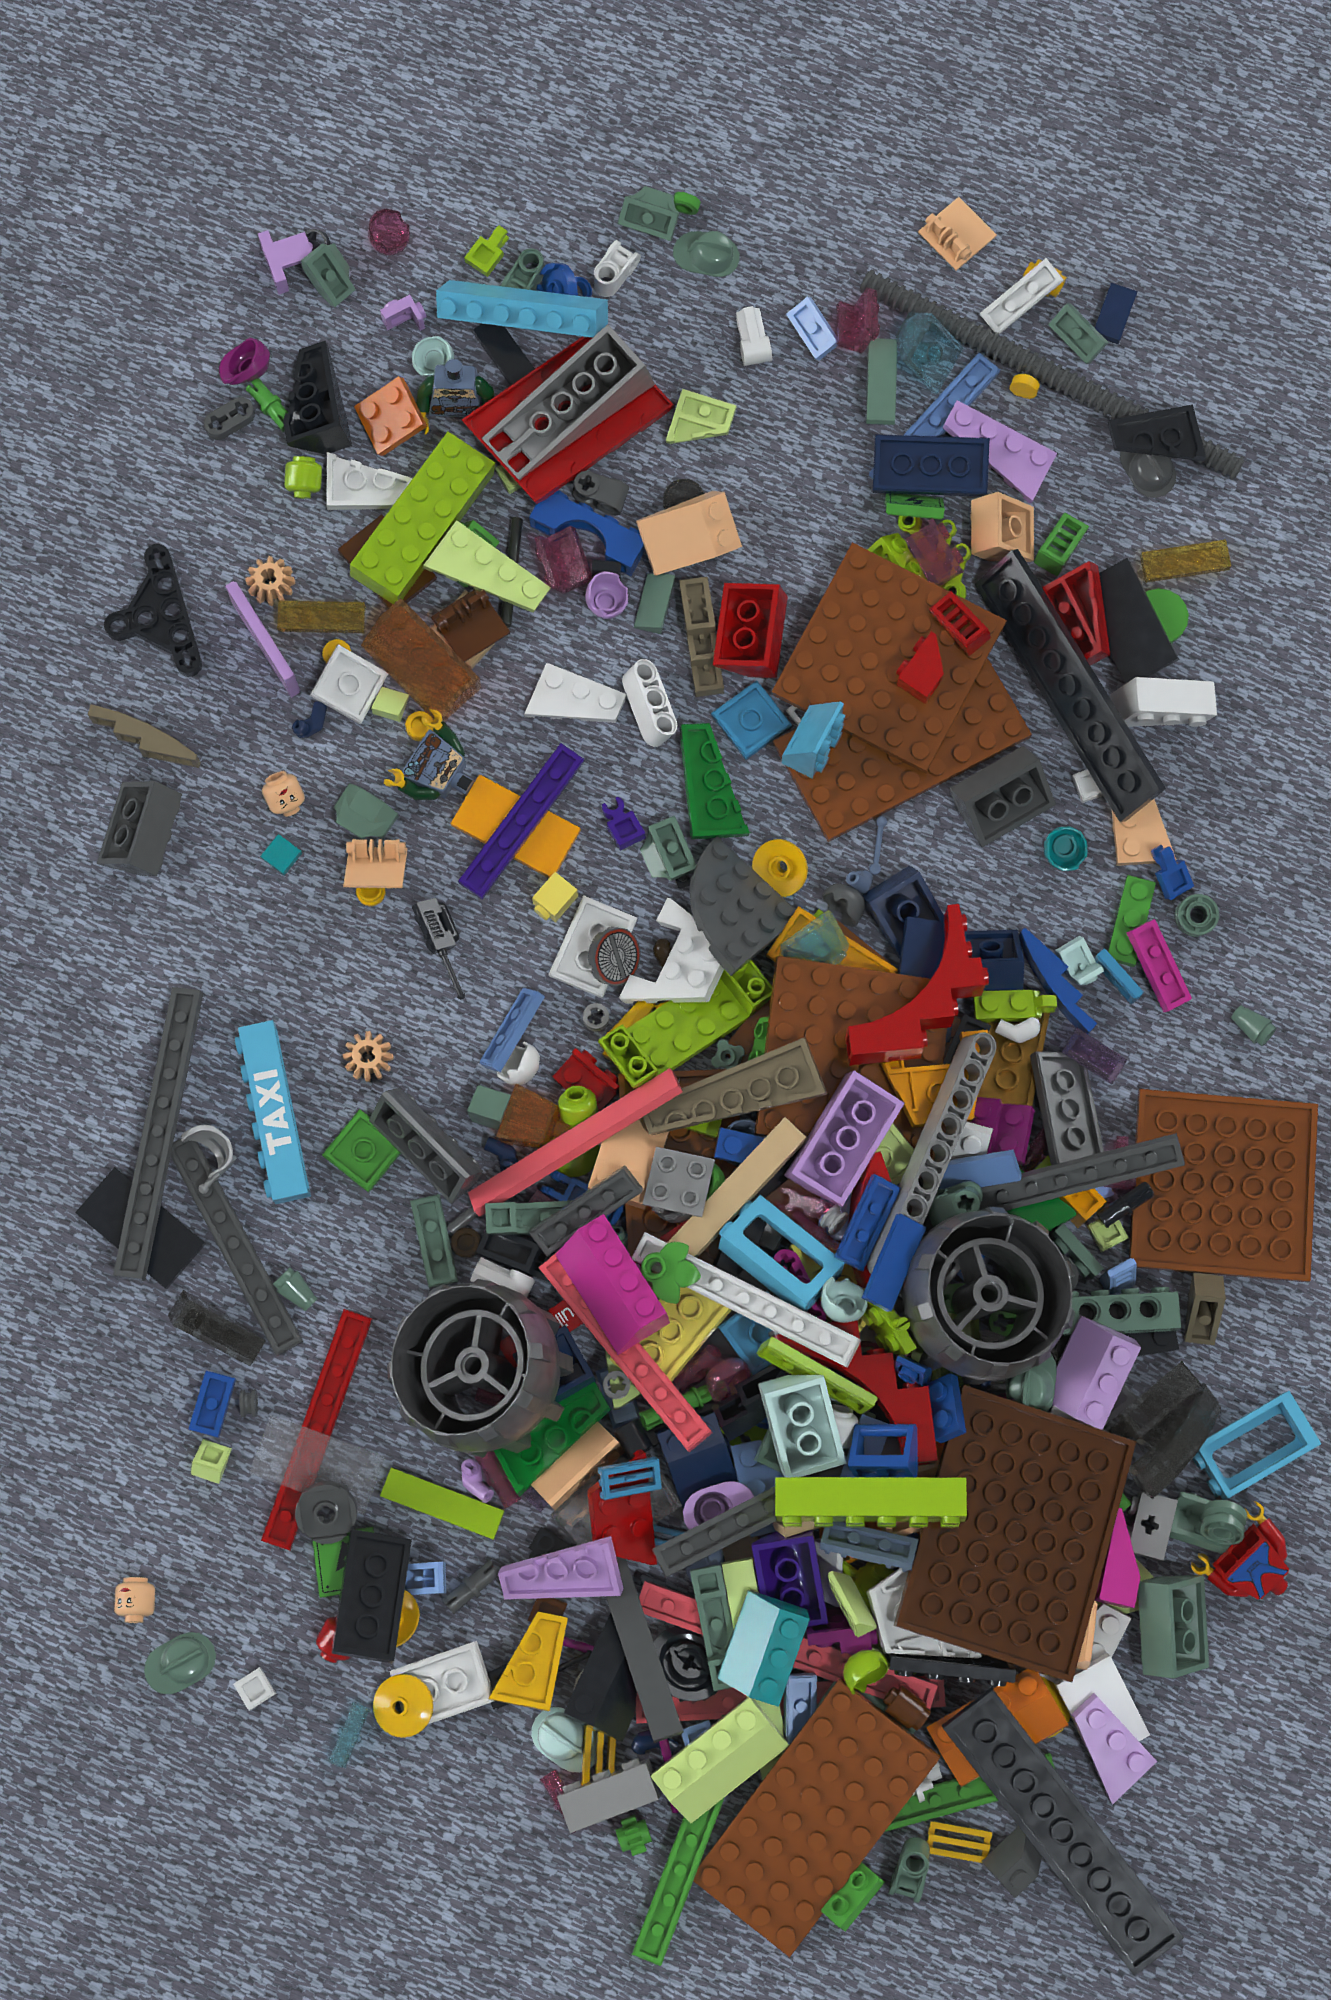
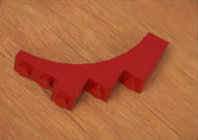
M959 904L947 905L944 914L945 941L943 955L937 971L927 986L911 1002L894 1013L869 1023L848 1026L845 1044L849 1066L920 1059L924 1048L928 1046L926 1030L951 1027L955 1016H958V998L982 996L985 985L989 984L988 969L982 966L981 957L972 958L971 942L966 941L964 933L967 932V918L965 914H961Z
M833 1320L832 1322H827L860 1339L858 1320L846 1323ZM781 1334L772 1336L817 1363L838 1371L861 1388L877 1396L876 1403L890 1424H916L918 1466L936 1464L938 1456L929 1387H921L920 1384L915 1382L914 1384H902V1389H897L893 1352L885 1353V1349H872L866 1351L867 1355L862 1356L860 1343L847 1368ZM896 1437L901 1455H903L906 1437Z

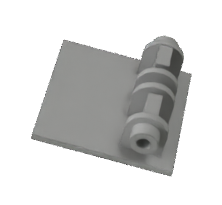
M656 1147L642 1205L652 1207V1211L657 1213L669 1210L702 1218L715 1159Z

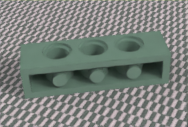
M1169 1287L1151 1288V1293H1139L1138 1288L1122 1289L1120 1295H1109V1290L1091 1291V1296L1079 1297V1292L1073 1291L1071 1308L1075 1311V1316L1071 1328L1064 1330L1061 1337H1069L1080 1316L1079 1308L1082 1305L1092 1308L1094 1312L1092 1321L1122 1334L1177 1331L1181 1329L1178 1292H1170ZM1142 1302L1150 1303L1153 1306L1154 1314L1151 1318L1144 1317L1141 1314L1140 1304ZM1111 1304H1119L1123 1308L1124 1316L1122 1319H1115L1110 1315L1109 1308Z

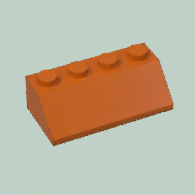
M1026 1669L1016 1675L1015 1683L1007 1682L1006 1686L993 1688L1035 1744L1069 1726L1038 1672ZM971 1702L926 1727L961 1787L977 1779L980 1775L949 1737L942 1725Z

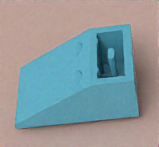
M832 702L809 705L782 755L781 763L813 779L816 771L822 773L829 759L828 755L831 750L829 747L835 748L842 735L843 721L846 715L842 714L844 703Z

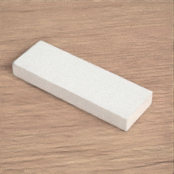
M1045 258L984 309L980 315L995 333L1001 334L1060 285L1064 279L1048 259Z

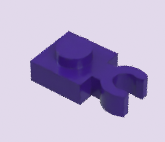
M616 797L618 808L610 810L603 803L602 811L603 815L611 820L606 822L607 829L621 851L646 839V834L634 812L624 813V802L620 797Z

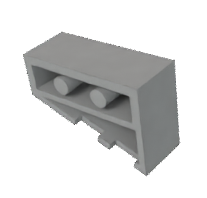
M639 1758L621 1764L622 1769L610 1773L609 1769L592 1775L593 1781L581 1785L579 1780L563 1786L564 1792L559 1794L557 1798L569 1832L573 1833L659 1800L662 1792L651 1778L654 1770L650 1759L648 1758L640 1762Z

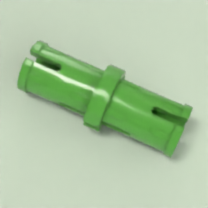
M260 378L253 380L251 383L255 387L249 384L246 391L261 406L260 410L263 414L269 415L279 426L280 430L285 432L283 420L288 411L281 405V399L277 395H273Z

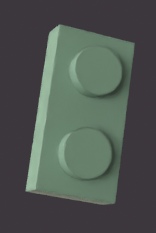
M1067 303L1048 324L1086 364H1090L1109 343L1071 303Z
M1064 1223L1051 1234L1054 1237L1053 1242L1063 1255L1068 1253L1072 1257L1078 1273L1084 1278L1088 1275L1092 1280L1104 1269Z

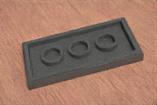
M1078 1052L1032 1053L1030 1059L1051 1165L1104 1152L1085 1054Z

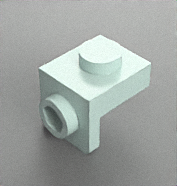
M1078 936L1055 950L1058 958L1069 966L1066 971L1068 978L1078 985H1088L1098 978L1097 975L1104 972L1102 965L1096 963L1084 937Z

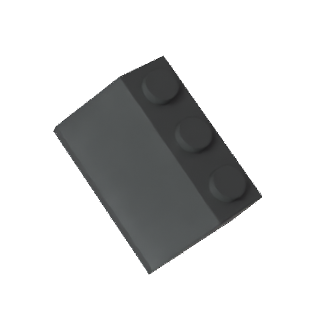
M1024 746L949 788L957 810L981 847L988 845L1056 805L1040 759Z
M156 781L122 782L97 864L140 876H157L163 865V855L167 843L171 839V829L175 817L180 810L182 793Z

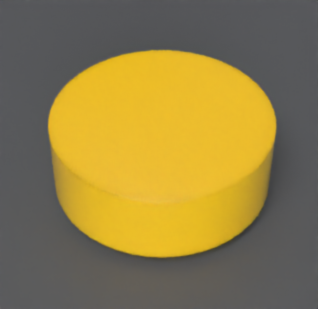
M1027 374L1015 375L1010 384V390L1014 395L1026 399L1035 398L1040 387L1037 379Z
M423 711L410 714L405 723L408 736L415 741H422L429 729L433 731L434 727L426 726L422 723V717H426L430 723L433 722V718Z

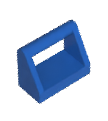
M855 1424L848 1467L853 1476L917 1477V1425ZM864 1436L906 1437L904 1454L864 1455Z

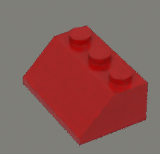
M724 583L713 659L714 667L747 677L777 678L788 596L780 584Z

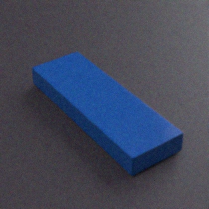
M876 1174L871 1175L834 1258L859 1271H864L901 1190L900 1187Z
M896 1214L862 1299L887 1312L892 1311L907 1276L912 1257L919 1247L926 1230L925 1226L903 1214Z

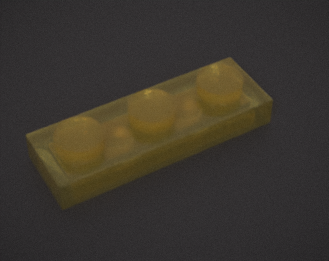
M1226 539L1141 552L1140 555L1145 583L1227 571L1231 568Z
M278 601L277 629L278 632L365 633L366 605L365 602Z

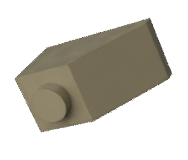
M1193 1273L1188 1293L1184 1342L1215 1346L1226 1300L1223 1276Z

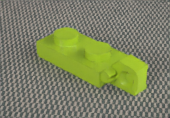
M1035 990L983 991L982 996L973 997L974 1018L984 1023L1000 1022L1001 1019L1006 1022H1023L1030 1017L1041 1018L1042 1013H1054L1057 1007L1056 995H1040V991Z

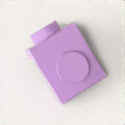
M410 295L400 300H392L380 310L382 322L387 330L413 318L420 331L425 329L424 318L427 317L420 302L414 303Z

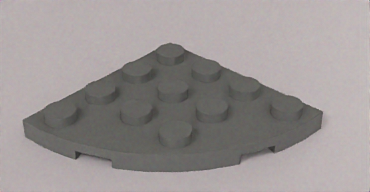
M716 837L707 846L698 859L690 882V904L693 918L698 931H703L710 944L708 949L727 973L732 976L778 938L796 909L719 837Z

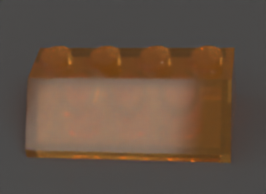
M402 598L396 601L378 618L361 644V647L389 673L396 683L433 720L434 714L429 709L439 711L442 715V722H445L481 689L480 678Z

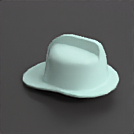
M551 1707L549 1712L542 1711L535 1718L532 1725L531 1737L535 1747L561 1768L569 1772H582L584 1725L566 1717L564 1708ZM592 1731L590 1768L596 1763L597 1733L595 1731Z

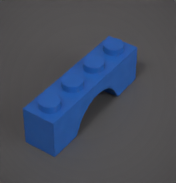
M559 490L546 500L536 504L529 516L530 527L554 539L567 531L576 529L586 530L595 534L604 544L606 561L620 562L621 572L632 576L646 551L639 530L632 527L627 529L619 525L615 518L609 515H604L603 517L595 513L589 505L582 502L577 504L569 500L568 496Z

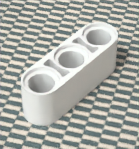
M641 659L623 675L622 683L644 741L650 746L659 747L676 732L677 721L657 668L651 661Z

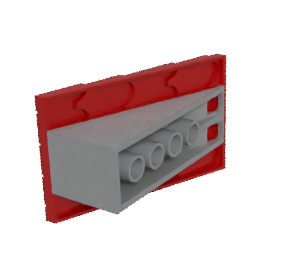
M607 324L593 338L582 336L461 420L530 498L538 504L571 480L573 481L577 474L588 470L639 432H643L675 406L656 386L646 365Z

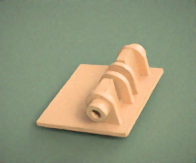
M960 197L956 198L937 216L933 213L930 214L925 220L927 224L918 231L956 271L997 236Z
M352 839V842H347L346 852L348 853L343 887L403 888L408 850L406 842H400V839L385 840L384 847L382 839H379L378 847H374V839H370L369 847L367 840Z

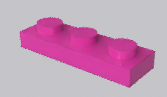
M1149 920L1126 932L1163 1012H1168L1191 1000L1192 997L1156 920Z

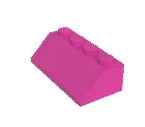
M604 1214L579 1228L556 1253L557 1259L617 1355L670 1324L667 1312Z

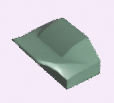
M644 186L636 194L625 196L617 224L672 241L680 213L675 208L674 195Z
M322 243L301 260L303 271L317 292L331 306L336 307L356 290L349 280L350 266L335 243L330 245Z
M349 783L334 806V810H336L335 822L361 839L377 836L383 840L399 817L398 813L385 802Z
M672 816L648 826V837L640 851L651 877H663L672 881L693 873L696 863L676 817Z

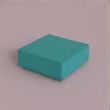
M278 834L260 857L285 876L302 852Z

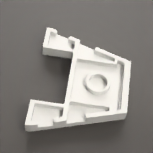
M667 898L656 921L661 926L680 931L679 936L656 982L633 975L629 976L619 996L620 1000L624 1003L633 1004L634 1001L657 1003L658 1001L672 1000L673 1003L709 1002L724 971V968L709 951L710 944L703 931H698L693 916L671 898Z
M899 1568L866 1591L873 1618L877 1624L876 1629L883 1653L963 1658L982 1657L979 1653L893 1626L909 1570L903 1572L902 1568Z

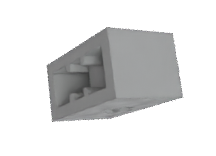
M1139 1491L1137 1497H1131L1130 1502L1132 1505L1128 1507V1514H1132V1518L1127 1529L1134 1555L1156 1561H1164L1178 1500ZM1150 1517V1524L1154 1525V1530H1148L1145 1533V1527L1141 1526V1521H1145Z

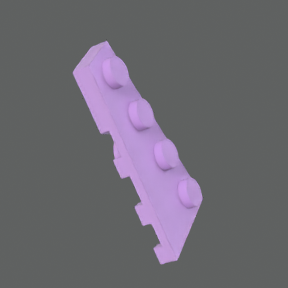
M958 400L942 427L952 437L990 438L988 468L995 470L1004 478L1003 481L1007 485L1019 491L1024 496L1023 499L1030 504L1057 455L1056 452Z
M611 1536L505 1565L498 1572L504 1600L621 1596L624 1589Z

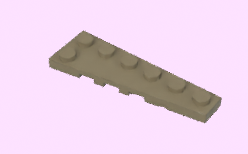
M801 1038L681 1088L683 1091L681 1094L643 1116L648 1133L656 1135L824 1096L827 1094L807 1039Z

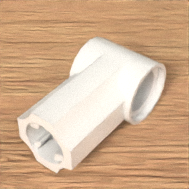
M752 306L736 312V321L741 338L740 351L743 365L748 366L771 362L772 350L768 336H765L760 308Z
M482 1257L477 1263L470 1279L471 1282L477 1279L492 1281L498 1285L515 1290L526 1298L535 1282L528 1275L514 1269L508 1270Z

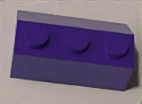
M813 1530L787 1538L774 1531L751 1543L760 1594L807 1609L810 1618L807 1627L828 1624Z

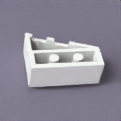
M1135 677L1110 694L1112 702L1128 727L1189 724V726L1198 727L1205 725L1206 721L1217 715L1215 686L1212 681Z

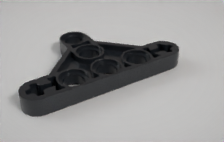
M153 544L146 549L144 554L148 570L147 576L128 608L113 612L106 617L104 629L112 640L121 641L138 637L172 654L179 673L186 677H193L201 671L202 659L173 560L164 545ZM155 553L165 556L161 558L164 570L159 571L155 560H153ZM163 578L173 580V587L168 591H162L158 588V583ZM171 604L181 606V612L176 617L166 615V608ZM143 612L153 614V621L148 625L138 623V617ZM116 620H122L126 623V627L121 633L110 631L111 624ZM179 630H185L189 633V637L184 643H176L173 640L174 634ZM184 650H188L191 660H196L192 663V668L187 669L185 665H181L185 663L182 652Z

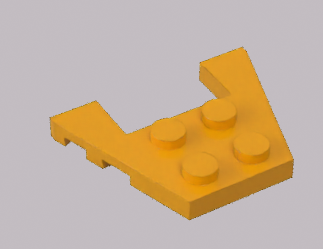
M988 1030L961 1032L959 1038L961 1041L966 1036L982 1032L988 1033ZM976 1042V1043H975V1048H976L977 1052L979 1053L980 1048H979L978 1043ZM904 1060L881 1062L880 1064L897 1098L905 1103L902 1108L911 1126L923 1127L950 1064L905 1068ZM964 1068V1076L968 1080V1071ZM953 1095V1103L957 1107V1098ZM977 1098L966 1122H971L974 1118Z

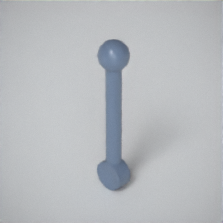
M879 816L876 819L878 829L873 864L869 868V872L874 876L878 875L881 871L879 858L883 828L887 825V819L883 816Z

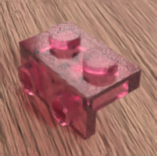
M867 287L854 306L839 301L836 306L838 346L862 354L869 343L877 338L880 331L877 317L880 306L877 303L876 290Z
M931 518L928 520L929 525L905 539L927 579L941 586L964 572L960 565L964 562V559L957 547L951 549L947 542V539L951 536L943 522L937 524Z
M569 526L547 538L540 535L534 538L537 545L535 552L538 559L544 565L546 571L544 578L551 589L565 594L592 580L593 577L576 528Z

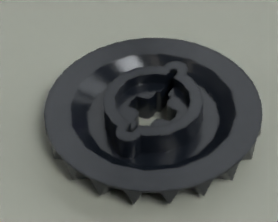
M673 1626L663 1631L655 1639L654 1645L672 1697L679 1699L680 1702L691 1701L693 1704L700 1700L705 1701L718 1692L713 1690L703 1635L679 1626ZM687 1658L693 1661L691 1664L693 1668H689L688 1671L682 1668L684 1663L681 1662H685Z

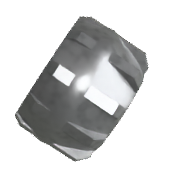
M987 1207L980 1211L955 1215L924 1233L919 1247L912 1257L907 1276L902 1285L904 1312L898 1314L900 1317L908 1318L906 1322L910 1321L909 1328L917 1343L924 1350L919 1360L920 1363L930 1367L932 1371L944 1367L960 1375L964 1384L979 1385L988 1381L1013 1378L1040 1365L1051 1357V1350L1058 1343L1064 1330L1071 1328L1075 1311L1071 1308L1073 1296L1071 1277L1075 1275L1070 1261H1065L1059 1248L1048 1236V1229L1038 1221L1031 1223L1019 1216L1008 1214L1004 1208ZM982 1255L988 1257L1003 1269L1013 1285L1016 1297L1008 1295V1288L999 1277L987 1274ZM957 1257L965 1285L959 1287L953 1294L952 1306L957 1316L952 1320L945 1306L943 1285L947 1270ZM998 1310L1016 1315L1011 1332L999 1343L982 1342L962 1332L963 1328L971 1320L979 1319Z
M477 1279L473 1283L458 1284L451 1287L442 1284L432 1289L428 1297L419 1303L407 1317L404 1316L398 1325V1334L393 1345L391 1362L387 1365L388 1380L393 1383L396 1397L401 1405L400 1415L408 1425L418 1428L435 1443L448 1449L484 1458L488 1451L500 1448L519 1453L531 1447L530 1432L536 1428L544 1417L557 1422L565 1409L554 1400L559 1389L560 1377L573 1373V1357L560 1352L558 1349L555 1335L560 1326L559 1322L551 1313L537 1307L521 1293L492 1281ZM503 1327L512 1337L517 1350L518 1366L516 1377L511 1362L498 1356ZM473 1338L472 1347L463 1350L466 1344ZM475 1386L490 1393H503L505 1397L487 1411L466 1415L460 1409L455 1395Z

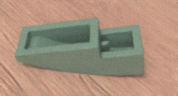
M869 338L866 424L895 425L897 339Z

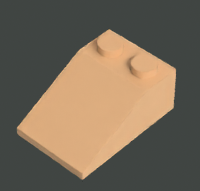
M710 491L636 521L655 576L709 560L742 547L725 492Z
M642 1117L604 1140L601 1144L587 1190L625 1165L643 1188L640 1194L625 1204L645 1210L646 1205L642 1204L656 1147L664 1148L669 1132L650 1135Z

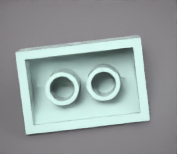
M786 1375L758 1384L780 1470L784 1477H803L847 1464L823 1375Z

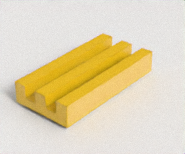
M585 1725L581 1785L591 1782L592 1731H596ZM598 1731L595 1774L602 1772L604 1734ZM608 1736L606 1770L609 1769L610 1773L615 1772L616 1739Z
M930 1821L927 1843L930 1847V1854L982 1863L981 1861L989 1855L992 1832ZM935 1829L984 1837V1842L978 1843L935 1835ZM933 1842L982 1850V1855L934 1848Z

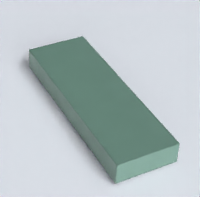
M440 1194L410 1200L429 1289L436 1288L442 1284L458 1283Z

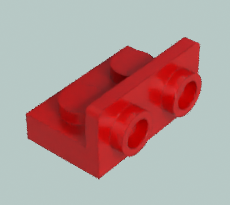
M575 1048L571 1052L572 1055L552 1076V1079L565 1090L572 1086H582L590 1089L596 1096L599 1112L619 1093L618 1078L608 1069H605L604 1072L595 1065L597 1060L584 1049L580 1052Z

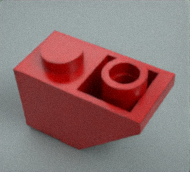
M932 631L926 638L923 636L919 638L912 650L915 652L910 661L905 659L896 672L899 676L897 686L924 704L928 702L940 685L944 675L937 636Z

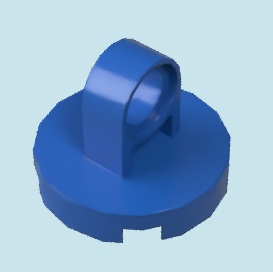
M564 263L546 264L540 272V275L544 276L542 284H537L536 291L578 296L577 286H579L583 297H591L592 295L590 283L583 277H575L571 268Z

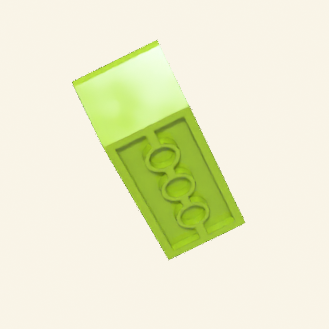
M750 960L732 976L724 969L709 1002L673 1003L672 1000H669L627 1029L623 1024L600 1038L598 1043L633 1088H637L669 1068L672 1071L741 1026L771 999L772 985L753 961Z

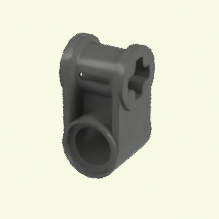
M583 471L577 474L574 479L572 494L578 503L582 502L604 513L618 516L622 512L629 486L617 479L607 478L591 471ZM584 485L590 486L587 491L582 490Z

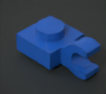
M1159 845L1151 850L1154 860L1162 868L1155 875L1165 899L1172 900L1194 887L1185 861L1175 860L1170 846L1163 848L1162 845Z

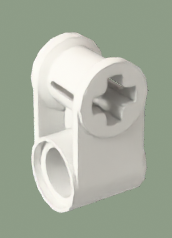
M615 240L595 267L594 289L596 293L603 297L613 296L627 277L633 273L640 261L641 255L637 252L633 254L622 247L620 241ZM609 277L612 280L605 282L602 281L601 278Z

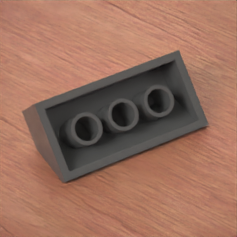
M400 1087L387 1090L381 1094L369 1122L453 1204L477 1183L483 1172L478 1162L473 1157L468 1156L459 1147L457 1141L452 1136L447 1135L438 1126L437 1121L417 1105L416 1100L410 1094H406Z

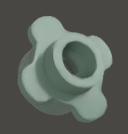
M720 1040L717 1043L718 1050L716 1056L712 1057L711 1063L715 1068H732L741 1063L745 1050L740 1045L733 1046L727 1040ZM726 1054H730V1059H726Z

